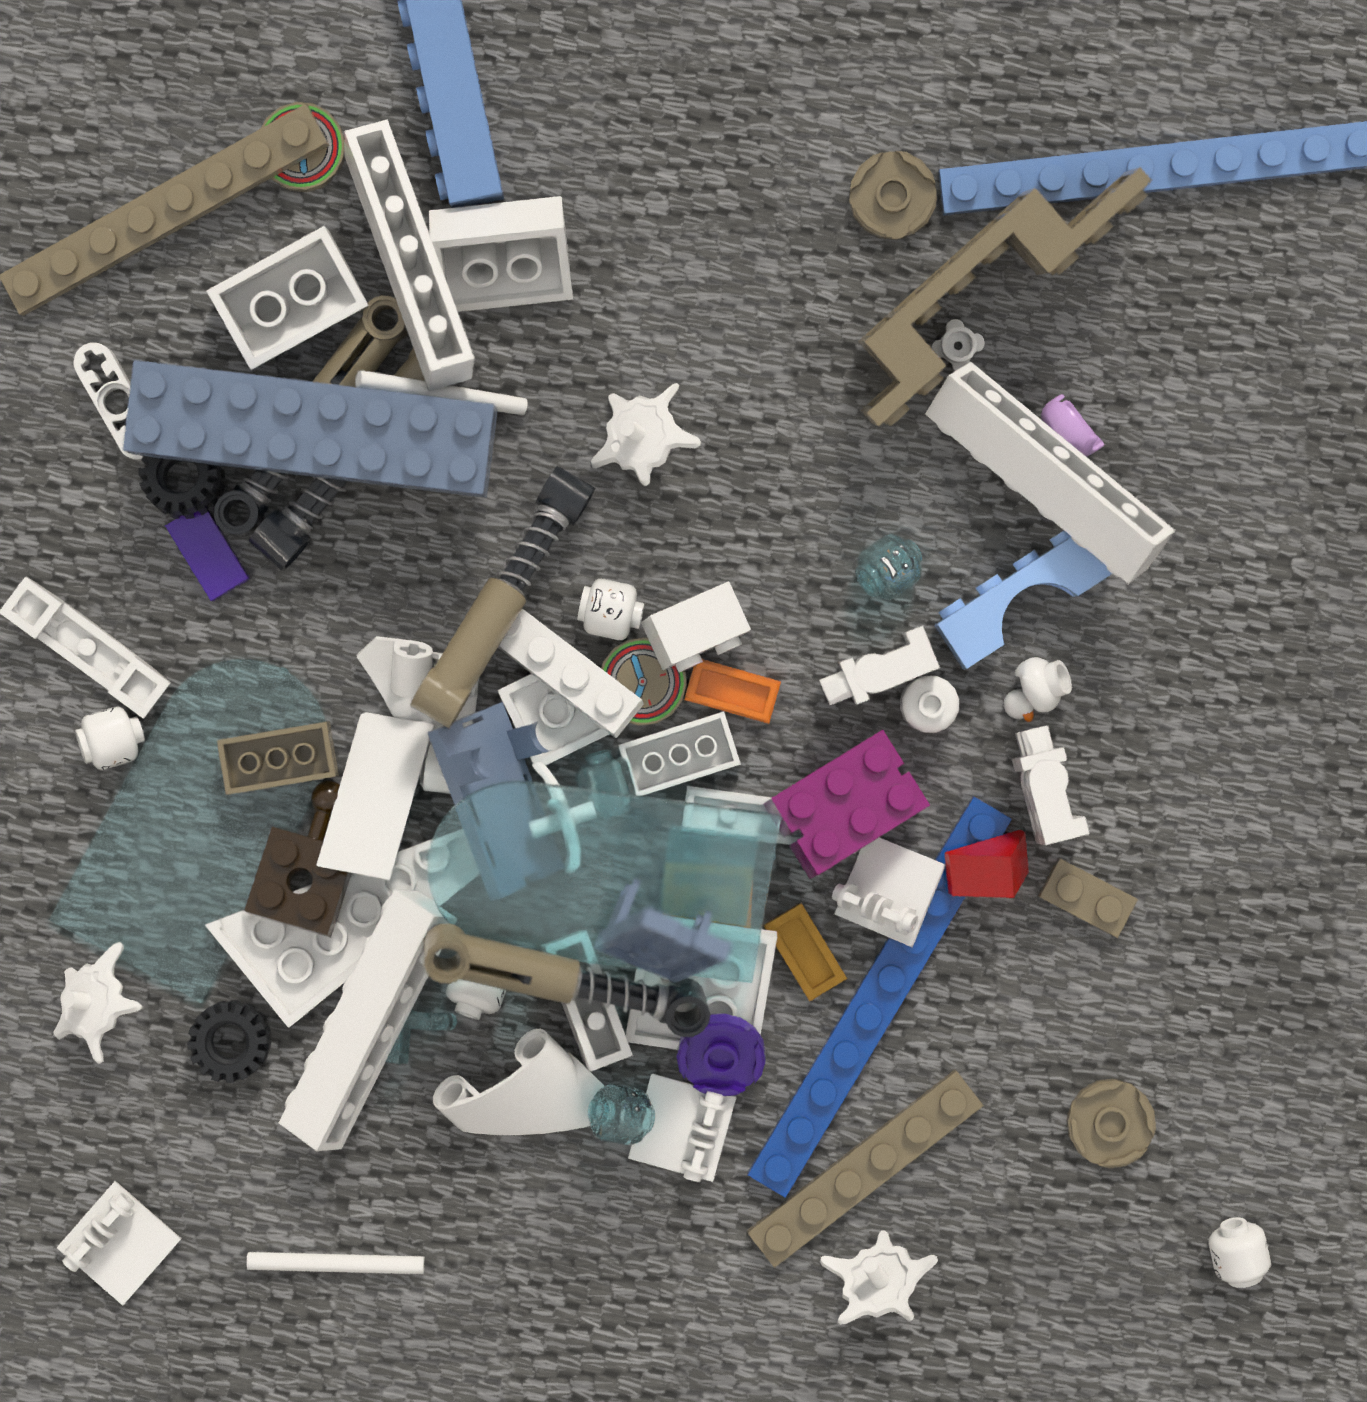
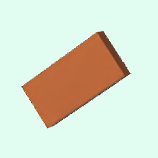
M702 659L703 662L693 667L684 700L769 724L781 681Z

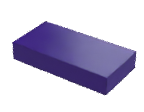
M197 511L194 513L195 518L186 519L182 515L179 519H175L165 525L208 598L213 602L248 581L250 577L211 513L207 512L201 515Z

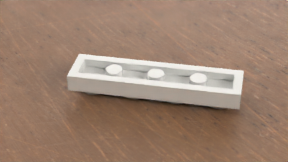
M524 609L521 610L505 638L498 646L505 654L615 738L619 736L644 705L642 699Z

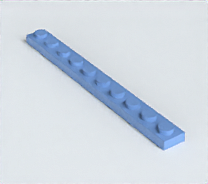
M1367 121L939 169L943 216L1005 209L1020 194L1036 188L1049 204L1095 199L1124 172L1139 167L1152 180L1143 189L1145 193L1367 168Z

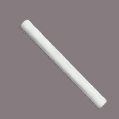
M362 370L358 371L355 380L356 387L489 403L494 404L498 412L522 416L527 410L526 398L450 385L429 391L425 381Z
M248 1252L247 1270L424 1274L425 1263L424 1256Z

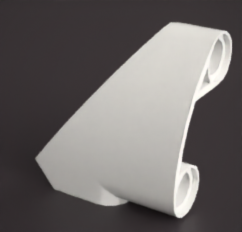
M376 636L356 657L381 693L393 717L434 724L433 730L443 726L410 706L424 678L432 667H435L443 653L433 652V649L423 642ZM479 679L456 720L476 711ZM472 720L463 723V727L473 724ZM429 740L419 775L420 784L424 791L450 794L431 741Z
M533 1029L521 1037L515 1048V1057L523 1066L497 1085L479 1093L463 1077L455 1075L441 1082L433 1095L434 1106L458 1129L463 1132L488 1135H531L568 1131L600 1124V1117H603L605 1122H608L614 1095L570 1052L567 1053L543 1029ZM597 1112H599V1113L596 1115L595 1123H593V1117H594V1115H595Z

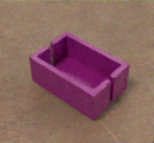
M884 730L879 731L763 804L784 838L796 830H799L803 837L790 844L789 847L809 879L823 873L930 806L910 772L908 771L901 776L897 768L903 765L904 762Z

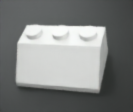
M561 196L429 210L430 238L457 312L573 300Z
M325 226L207 290L250 370L257 368L369 306L346 260Z

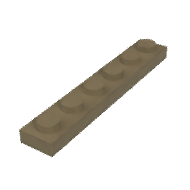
M953 1070L747 1230V1233L775 1268L984 1105L957 1070Z

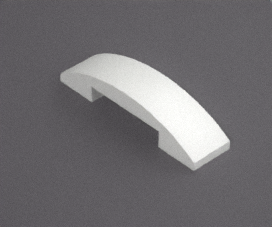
M27 576L0 610V614L34 639L38 638L101 684L109 690V694L143 719L171 683L143 659L83 614Z

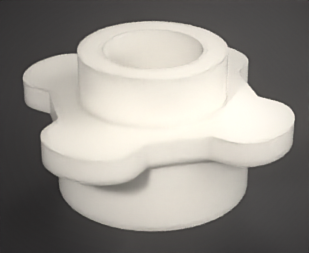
M954 319L947 323L946 333L941 340L933 343L932 350L939 358L949 361L956 371L970 363L975 352H979L984 348L985 342L982 335L974 334L970 329L964 327L962 321ZM960 342L962 349L956 350L954 343Z

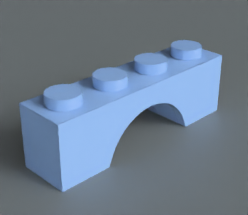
M1063 530L1050 539L1054 547L1041 556L1033 550L1014 562L1015 573L1004 580H1001L999 575L996 574L975 588L979 596L966 605L959 598L938 613L943 620L934 626L962 669H968L1004 645L1002 635L1003 616L1010 601L1020 591L1033 585H1050L1065 591L1072 597H1076L1112 573L1103 562L1087 549L1077 545L1072 537Z

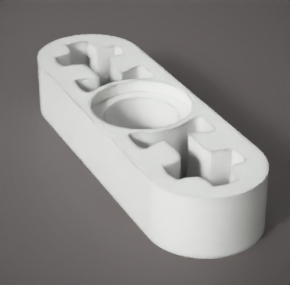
M99 343L85 344L75 354V371L122 453L131 459L141 461L143 456L132 455L123 451L126 426H122L120 430L116 426V423L126 422L127 410L122 414L114 415L106 407V398L109 393L114 390H124L129 396L131 383L116 356L109 348ZM91 353L98 357H106V361L101 364V367L108 378L111 379L115 374L119 378L117 381L104 384L98 392L94 386L103 383L99 375L92 370L87 372L85 370V366L90 363L88 355Z

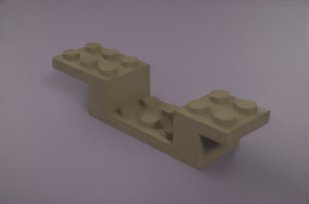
M1141 167L1124 172L1068 224L1036 188L1020 194L858 341L893 380L860 411L872 424L878 427L883 422L886 425L892 426L910 409L906 402L913 395L918 393V395L922 394L925 396L943 380L939 372L947 365L911 324L913 322L916 325L926 323L942 308L937 301L946 292L950 295L953 293L956 295L975 278L971 270L980 262L983 265L986 263L991 264L1009 248L1005 239L1036 275L1049 273L1051 275L1058 273L1059 275L1079 258L1075 250L1082 243L1085 245L1090 242L1094 244L1113 227L1109 221L1116 213L1120 215L1124 211L1126 213L1130 212L1147 197L1143 189L1152 181Z

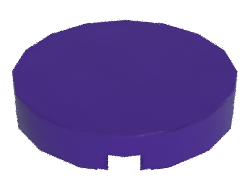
M725 1013L710 1015V1021L706 1029L693 1037H681L677 1048L679 1072L684 1079L686 1076L693 1083L695 1089L704 1094L710 1091L723 1096H734L744 1092L747 1086L751 1085L753 1081L755 1084L761 1077L766 1059L764 1040L757 1029L741 1017Z

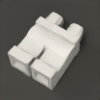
M923 626L902 633L907 644L883 655H863L855 663L853 658L838 662L841 669L840 672L819 680L829 705L850 697L853 698L855 704H860L869 700L867 692H881L940 668Z
M1048 726L1015 733L1021 757L1013 758L1012 762L1015 772L1022 771L1021 786L1036 843L1048 845L1089 834L1085 816H1072L1065 792L1068 784V773L1065 767L1059 763L1067 760L1064 747L1053 748Z

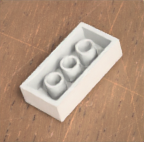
M724 711L618 745L635 798L741 764Z

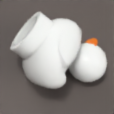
M1032 657L1020 663L1015 670V676L1020 677L1022 689H1015L1007 694L1004 699V709L1012 718L1025 719L1027 722H1031L1034 717L1033 709L1043 713L1056 708L1061 696L1070 694L1072 689L1071 678L1064 663L1060 660L1049 663L1038 657Z

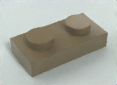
M1061 858L1057 859L1038 897L1116 938L1119 937L1138 901L1137 898Z

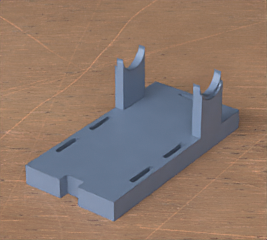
M503 702L455 720L450 729L441 726L427 732L490 900L501 898L526 886L527 884L524 879L526 875L529 881L537 880L565 867L552 832L533 838L528 821L546 815L524 758L551 750L543 748L536 736V725L538 722L513 729ZM472 720L473 724L463 727V723Z
M634 879L632 886L626 883L624 891L621 890L608 927L599 932L593 948L676 983L727 962L733 944L708 933L712 922L710 918L713 913L706 910L704 917L697 914L693 928L682 925L681 921L649 907L628 917L641 882Z

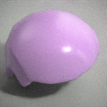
M1061 394L1044 406L1041 420L1084 456L1088 457L1105 444L1092 431L1070 401L1059 402L1065 397Z

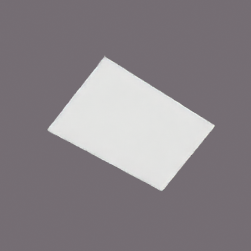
M368 712L360 715L338 790V797L332 810L316 866L390 880L430 739L427 732L433 730L434 724Z

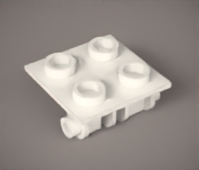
M879 837L861 848L848 882L845 885L837 884L832 894V899L837 901L838 905L835 915L913 947L946 865Z
M651 1073L645 1095L646 1099L643 1102L628 1159L684 1174L683 1177L688 1180L700 1182L701 1179L713 1182L736 1096H723L710 1091L704 1094L695 1089L693 1084Z
M114 1181L58 1245L57 1249L66 1256L62 1261L67 1268L74 1272L80 1268L120 1304L124 1305L182 1238L119 1183Z

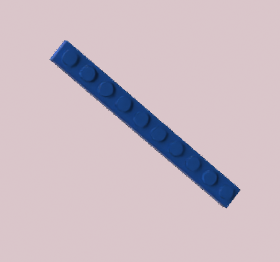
M972 796L935 860L945 864L944 852L1003 835L1012 819ZM946 866L913 947L892 938H887L747 1172L748 1176L785 1198L966 897L952 896L948 893Z

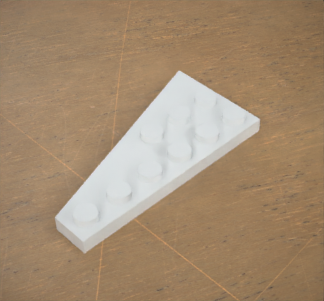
M462 827L399 851L390 880L352 873L331 938L246 913L244 910L210 922L205 926L289 1028L345 983L347 978L354 972L362 956V947L367 938L373 934L382 916V906L393 894L394 890L419 891L438 905H441L478 875L480 871ZM312 884L301 889L293 891V893H305L310 889Z

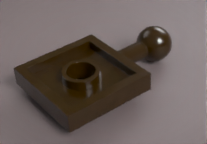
M323 781L313 789L311 802L316 812L314 813L307 836L275 827L271 828L244 909L246 913L326 937H332L352 873L316 865L332 810L338 797L339 783ZM302 870L309 871L313 878L310 889L302 894L293 893L290 887L293 875Z

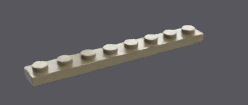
M305 103L1 273L0 280L18 313L24 316L330 145L310 107Z

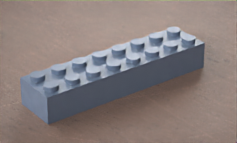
M134 360L123 451L139 456L487 498L498 409L494 404Z

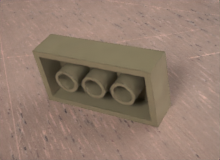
M330 721L217 740L226 795L339 776Z

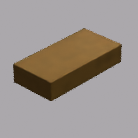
M801 902L764 924L766 930L777 931L776 947L809 1001L847 979Z

